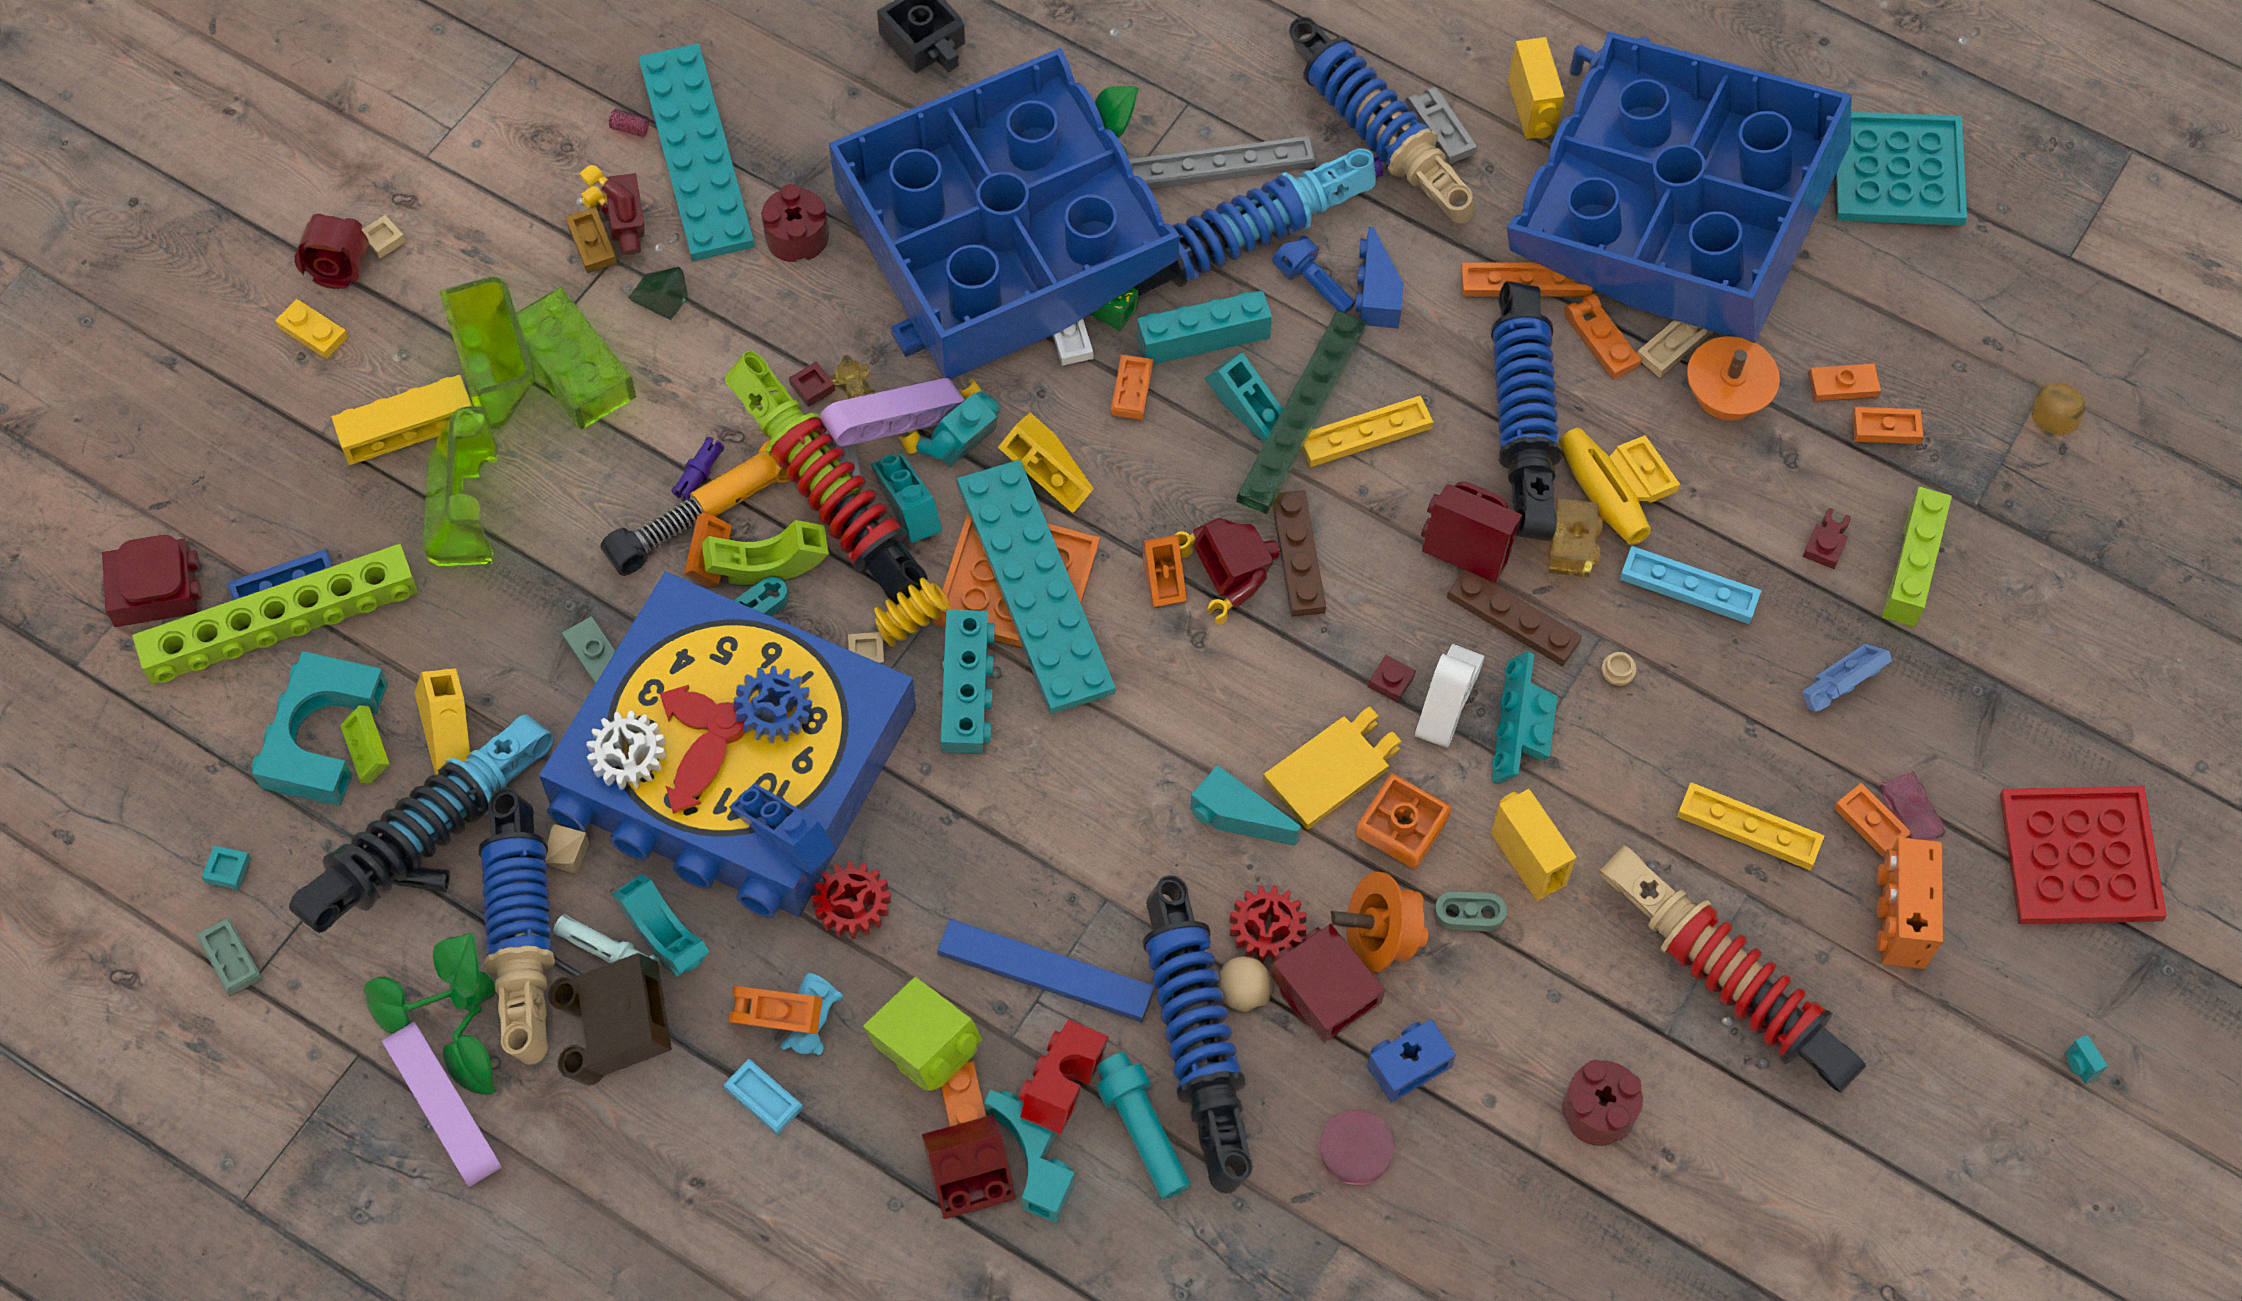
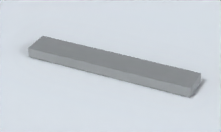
M1309 136L1129 159L1134 176H1140L1150 189L1315 168V158Z

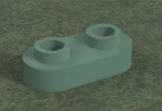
M1449 891L1437 899L1434 908V917L1437 923L1449 930L1494 931L1503 925L1507 915L1505 901L1494 893ZM1450 909L1455 910L1458 916L1450 917L1446 914V911ZM1489 911L1494 917L1487 919L1483 917L1482 912Z

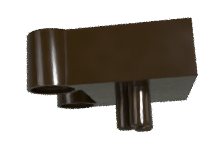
M638 952L574 978L561 977L550 986L548 992L550 1004L554 1008L572 1016L582 1017L586 1049L577 1045H571L566 1047L558 1058L557 1067L564 1077L591 1086L600 1082L605 1075L672 1050L658 961Z

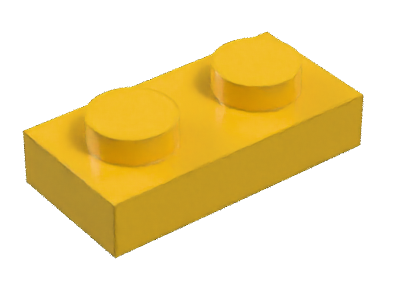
M298 299L275 320L280 330L325 359H328L348 338L344 328Z

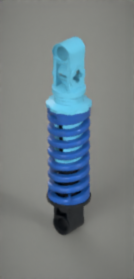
M1366 149L1352 150L1348 154L1331 162L1324 163L1312 171L1302 172L1300 177L1296 179L1287 172L1279 174V177L1264 183L1261 189L1253 188L1247 192L1246 196L1237 195L1233 197L1231 203L1222 202L1217 205L1215 210L1207 209L1202 212L1200 217L1192 216L1188 218L1185 224H1174L1172 227L1180 235L1179 259L1133 288L1138 290V296L1171 280L1178 287L1185 286L1187 282L1199 277L1197 269L1202 274L1210 272L1211 265L1208 257L1217 267H1221L1226 263L1224 250L1232 260H1236L1241 256L1240 247L1247 253L1255 251V240L1262 246L1269 245L1271 242L1270 233L1277 239H1282L1286 235V229L1289 235L1301 229H1308L1312 221L1311 215L1315 213L1321 214L1327 208L1343 203L1347 199L1359 193L1369 191L1375 186L1376 174L1372 152Z

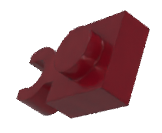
M1829 508L1822 520V526L1816 524L1802 557L1835 569L1848 536L1842 533L1846 531L1850 523V516L1846 514L1843 522L1836 523L1831 518L1834 509Z

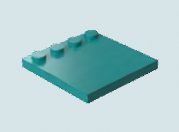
M1851 112V143L1835 175L1836 221L1965 226L1967 221L1962 116Z

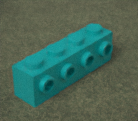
M1263 290L1253 293L1244 292L1235 297L1212 299L1207 303L1181 306L1172 311L1150 313L1144 317L1137 318V343L1142 357L1153 359V364L1269 339L1272 315Z
M946 610L941 724L942 753L983 754L984 742L990 743L991 722H984L985 709H992V689L986 688V676H993V656L987 655V643L994 644L995 623H988V611Z

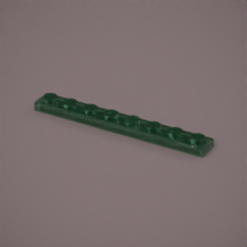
M1338 310L1336 311L1237 494V503L1268 514L1360 341L1367 321Z

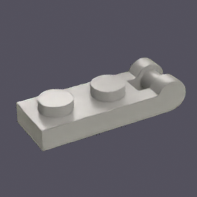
M1436 87L1425 90L1421 96L1415 94L1406 98L1405 103L1408 106V111L1415 112L1419 123L1426 124L1431 131H1435L1438 135L1436 148L1445 154V161L1449 165L1476 154V144Z

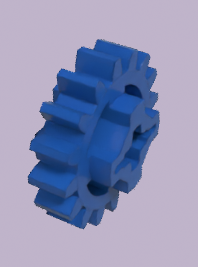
M772 666L768 674H765L761 667L757 668L756 678L749 674L745 675L744 685L737 686L736 695L738 697L734 698L733 708L737 709L736 721H745L743 731L747 733L754 729L756 731V740H759L763 734L768 735L770 743H774L776 735H780L784 741H788L790 730L798 735L801 732V723H808L810 715L808 712L811 711L812 700L807 699L810 692L809 687L800 688L802 678L798 676L793 680L790 679L789 669H786L782 674H777L776 666ZM758 690L759 695L753 697L752 702L749 703L752 694ZM796 706L794 714L787 718V713L793 711V707Z

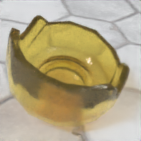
M2051 383L2045 385L2037 393L2032 418L2042 429L2048 432L2067 434L2076 430L2085 411V401L2080 392L2070 385Z

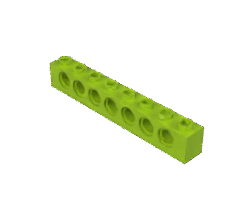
M400 543L133 634L132 637L142 670L151 685L166 683L173 680L176 676L191 671L204 670L209 665L226 659H236L242 656L243 653L258 648L271 647L278 641L289 637L303 636L309 633L310 630L321 626L334 625L350 616L372 612L379 606L391 602L404 601L411 595L419 592ZM383 580L379 584L372 585L375 581ZM350 591L347 595L339 596L343 592ZM316 603L314 606L306 608L307 605ZM283 614L280 618L273 619L276 615ZM250 625L247 629L239 631L242 627ZM216 637L214 640L206 642L209 638ZM182 648L178 653L172 654L173 651Z

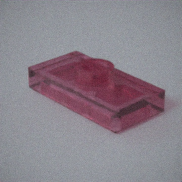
M1914 772L1881 784L1880 789L1894 815L1912 832L1909 838L1932 841L1945 835L1946 830Z

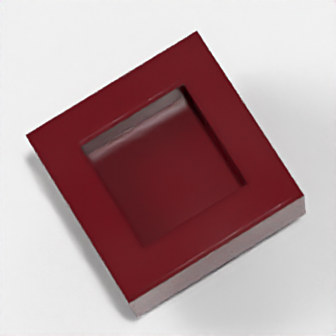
M817 361L789 377L790 385L808 407L836 391L834 382Z
M1385 655L1369 680L1368 687L1398 703L1414 679L1416 670Z

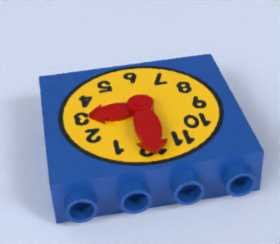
M665 571L539 775L550 804L547 813L554 821L564 827L584 832L590 823L612 833L609 838L611 844L631 858L646 861L653 851L675 861L672 867L673 871L684 881L698 888L710 889L715 880L739 890L736 895L737 900L744 907L760 916L773 918L780 908L800 917L815 891V883L820 882L822 873L826 871L916 710L913 677ZM772 666H776L777 674H782L786 669H789L790 679L793 680L800 676L802 678L800 688L809 687L810 689L809 697L807 698L812 700L811 711L808 712L810 714L807 724L801 723V732L798 735L790 730L788 741H784L780 735H776L774 743H770L768 735L764 734L759 740H756V731L752 729L745 733L743 731L745 721L737 722L735 719L737 709L733 708L734 698L738 697L736 695L737 686L744 685V678L747 674L756 678L757 668L760 667L765 674L770 673ZM758 690L752 694L749 703L752 702L753 697L759 695ZM796 706L793 707V711L787 713V718L794 714ZM629 711H634L637 720L645 714L648 716L650 724L655 722L658 724L659 734H663L666 741L662 748H664L667 756L664 759H657L662 767L661 771L652 769L649 772L652 781L648 782L642 777L639 779L638 788H635L632 782L629 781L623 790L619 788L617 780L608 786L603 779L604 775L601 777L595 775L593 771L595 765H590L587 756L592 753L587 747V742L596 741L591 731L593 728L599 730L604 728L601 721L603 718L611 723L615 721V712H619L622 719L627 718ZM629 730L635 734L640 733L638 731ZM625 741L624 743L626 748H624V754L628 760L629 745L627 741ZM619 766L613 767L615 769L624 770ZM754 783L819 820L836 850L812 874L787 860L729 808Z

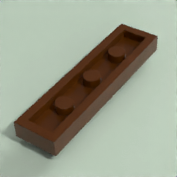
M1305 490L1272 493L1271 502L1291 617L1324 614L1326 604Z
M1463 570L1448 591L1447 599L1562 667L1581 642L1582 635L1487 579L1469 571Z

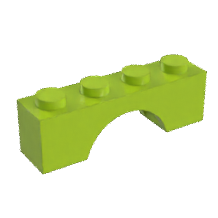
M1918 487L1909 506L1902 533L1904 534L1903 546L1888 589L1881 618L1912 627L1916 626L1926 605L1952 498L1951 495Z

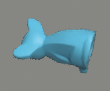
M807 973L804 976L797 993L823 997L818 1031L826 1023L831 1005L834 1002H840L843 998V994L837 991L829 982L812 973ZM793 1031L780 1045V1048L783 1050L791 1047L796 1053L804 1055L814 1053L820 1056L824 1050V1045L818 1033Z

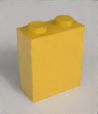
M1541 37L1516 41L1508 83L1525 139H1543L1554 136L1557 132L1565 96L1547 38Z
M1530 789L1520 794L1512 792L1506 795L1499 802L1491 835L1538 902L1567 886L1577 857Z

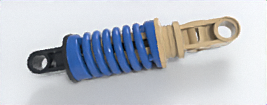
M501 788L493 793L488 804L491 837L485 839L479 845V856L481 857L483 872V896L485 898V935L487 936L485 965L487 972L497 975L495 991L499 994L498 1011L501 1019L502 1048L524 1064L533 1065L540 1062L548 1050L545 1019L547 1008L544 999V991L547 989V978L544 976V971L551 969L555 964L552 942L549 939L551 937V928L549 927L551 919L548 914L550 903L547 901L549 890L546 888L548 886V877L545 875L547 873L545 858L548 852V843L545 838L534 834V810L532 805L513 789ZM528 1039L526 1045L521 1048L523 1042Z

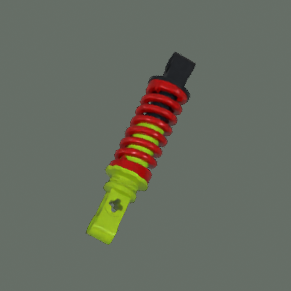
M752 351L744 352L725 375V381L728 387L735 392L744 404L748 413L759 424V429L763 435H767L771 439L766 448L767 454L774 459L780 468L787 470V477L791 482L798 484L799 494L808 498V505L812 510L819 512L820 522L827 526L830 525V535L835 539H841L840 547L843 552L848 553L847 557L852 562L855 571L861 573L869 570L883 588L886 596L895 604H899L897 593L902 592L909 598L908 586L912 584L920 590L919 579L923 577L928 581L925 570L915 561L903 545L908 537L906 529L902 528L894 518H889L881 523L878 522L886 514L887 507L879 503L869 509L867 508L876 498L875 491L869 489L861 492L865 485V478L860 475L850 477L855 470V465L852 462L847 461L840 464L844 457V451L838 447L829 449L834 439L830 434H823L827 429L820 421V416L814 413L804 415L801 411V405L797 400L792 399L784 385L779 382L770 370L764 358Z

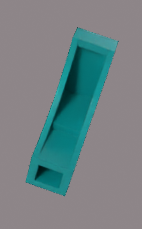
M990 1090L984 1102L986 1115H994L995 1120L1009 1130L1019 1143L1027 1162L1028 1178L1022 1196V1209L1057 1224L1075 1184V1172L1070 1171L1069 1165L1057 1159L1045 1160L1057 1133L1020 1118L1023 1103L1018 1100V1096L1007 1091L998 1093Z

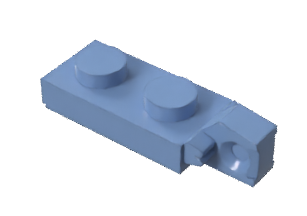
M1865 643L1816 675V682L1802 691L1807 709L1815 712L1830 706L1832 699L1851 692L1857 684L1868 677L1878 674L1881 668L1892 662L1890 652Z

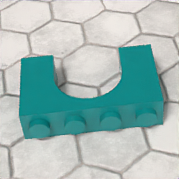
M302 651L298 663L295 662L290 669V682L286 692L281 693L279 696L276 717L273 723H269L264 735L265 743L262 751L254 757L252 774L261 789L341 807L353 776L346 761L310 753L297 746L299 728L312 713L331 706H340L354 710L359 705L369 706L371 713L377 714L388 687V682L381 668Z

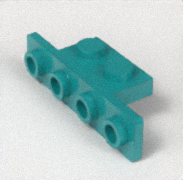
M1529 651L1510 659L1504 671L1506 676L1505 685L1500 701V721L1496 730V751L1492 760L1493 772L1491 781L1496 784H1501L1518 775L1521 752L1540 761L1550 757L1558 696L1531 683L1534 654Z

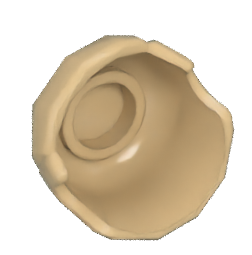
M1241 956L1231 959L1222 966L1218 974L1219 982L1216 984V987L1223 992L1224 998L1222 1001L1226 1006L1238 1011L1248 1012L1255 1007L1266 1006L1274 991L1271 973L1259 960Z

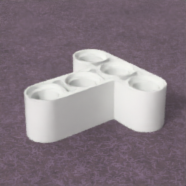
M1455 644L1451 645L1447 655L1442 654L1417 725L1416 737L1444 748L1449 747L1462 709L1485 659L1484 655Z

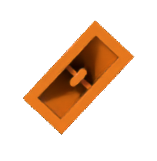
M1178 535L1144 540L1143 567L1153 606L1157 607L1187 601Z

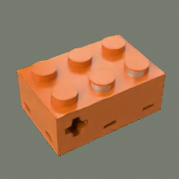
M1898 837L1892 849L1886 851L1884 863L1879 864L1877 868L1876 882L1877 885H1882V897L1879 896L1877 900L1876 915L1877 918H1882V930L1879 929L1877 933L1876 948L1877 951H1882V964L1925 969L1943 943L1942 842Z

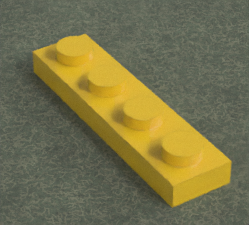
M1420 395L1300 433L1298 435V442L1309 466L1314 467L1433 428L1434 422Z
M1690 782L1677 815L1680 819L1810 871L1825 836Z

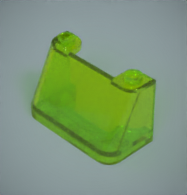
M467 406L456 410L449 418L429 452L423 548L427 559L434 565L493 564L494 549L492 543L487 541L480 521V505L474 497L462 494L463 478L480 477V468L484 463L489 460L490 462H497L498 447L484 406Z

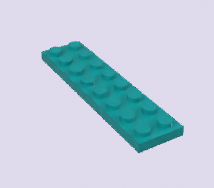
M699 43L638 56L692 261L755 248Z
M1021 460L957 478L958 490L1049 713L1060 712L1115 694L1116 687Z

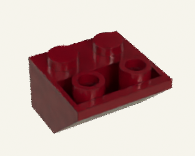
M994 1115L921 1134L943 1219L1016 1200L1002 1135Z

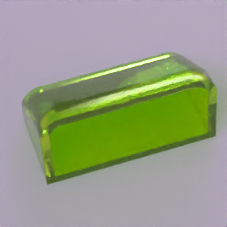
M487 277L439 291L482 433L506 425L535 380V372L508 285L499 277Z

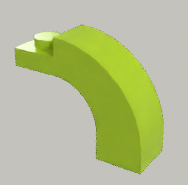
M794 520L777 536L762 541L740 542L708 536L702 542L705 571L726 575L729 578V584L756 585L767 577H777L783 581L811 570L829 555L824 525Z

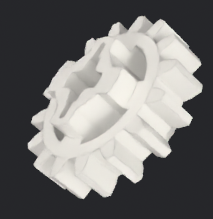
M629 711L627 718L622 719L619 712H615V721L610 723L607 719L603 718L601 721L604 728L602 730L592 729L591 732L596 741L587 742V747L592 752L587 756L590 765H595L593 771L597 777L604 775L603 779L606 785L610 786L617 780L619 788L624 790L626 783L631 781L633 786L638 788L640 778L643 777L650 782L652 777L649 772L652 769L655 771L662 770L657 759L666 758L667 754L664 748H662L666 741L663 734H659L658 724L656 722L650 724L647 715L644 714L637 720L634 711ZM629 730L638 731L640 733L635 734ZM625 741H627L629 745L628 760L624 754V748H626L624 743ZM619 766L624 770L615 769L613 767Z

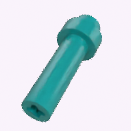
M1126 1052L1117 1053L1100 1062L1096 1068L1102 1081L1098 1083L1096 1089L1107 1109H1117L1161 1200H1167L1183 1193L1192 1184L1146 1094L1152 1087V1083L1143 1065H1132Z

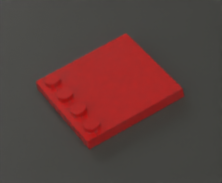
M2145 786L2002 789L2000 801L2019 924L2164 921L2167 914Z

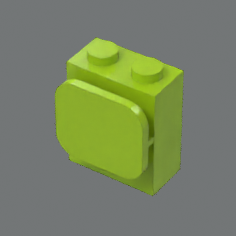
M916 976L863 1025L874 1047L896 1063L901 1073L920 1088L927 1091L936 1090L943 1086L974 1056L978 1044L983 1040L969 1016Z

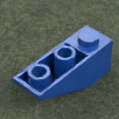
M1369 227L1367 239H1361L1359 258L1365 259V265H1359L1357 285H1363V290L1356 293L1355 311L1361 312L1360 325L1399 328L1403 282L1374 227Z
M756 783L744 791L729 806L733 813L787 860L810 874L836 850L819 820Z

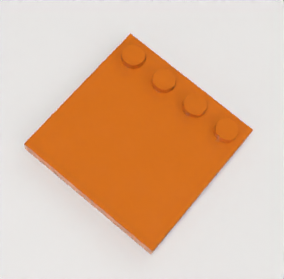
M967 512L942 591L949 600L951 610L988 611V623H995L994 641L1023 648ZM1047 523L1080 604H1082L1099 547L1100 537ZM941 610V617L936 620L933 619V624L946 628V612Z

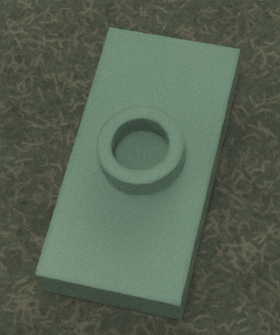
M592 616L562 632V636L590 679L596 684L614 655L615 649Z
M229 917L196 934L229 997L263 979Z

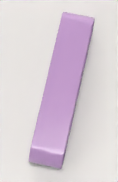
M943 378L834 402L822 411L820 421L838 446H849L936 426L946 415L964 402L965 398L951 379Z
M412 1022L381 1040L467 1186L470 1188L501 1169L502 1167L416 1023Z

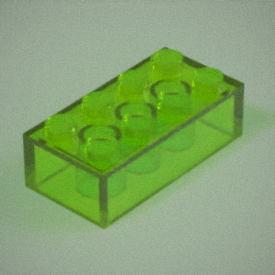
M562 287L505 319L513 344L580 430L636 398L632 376Z

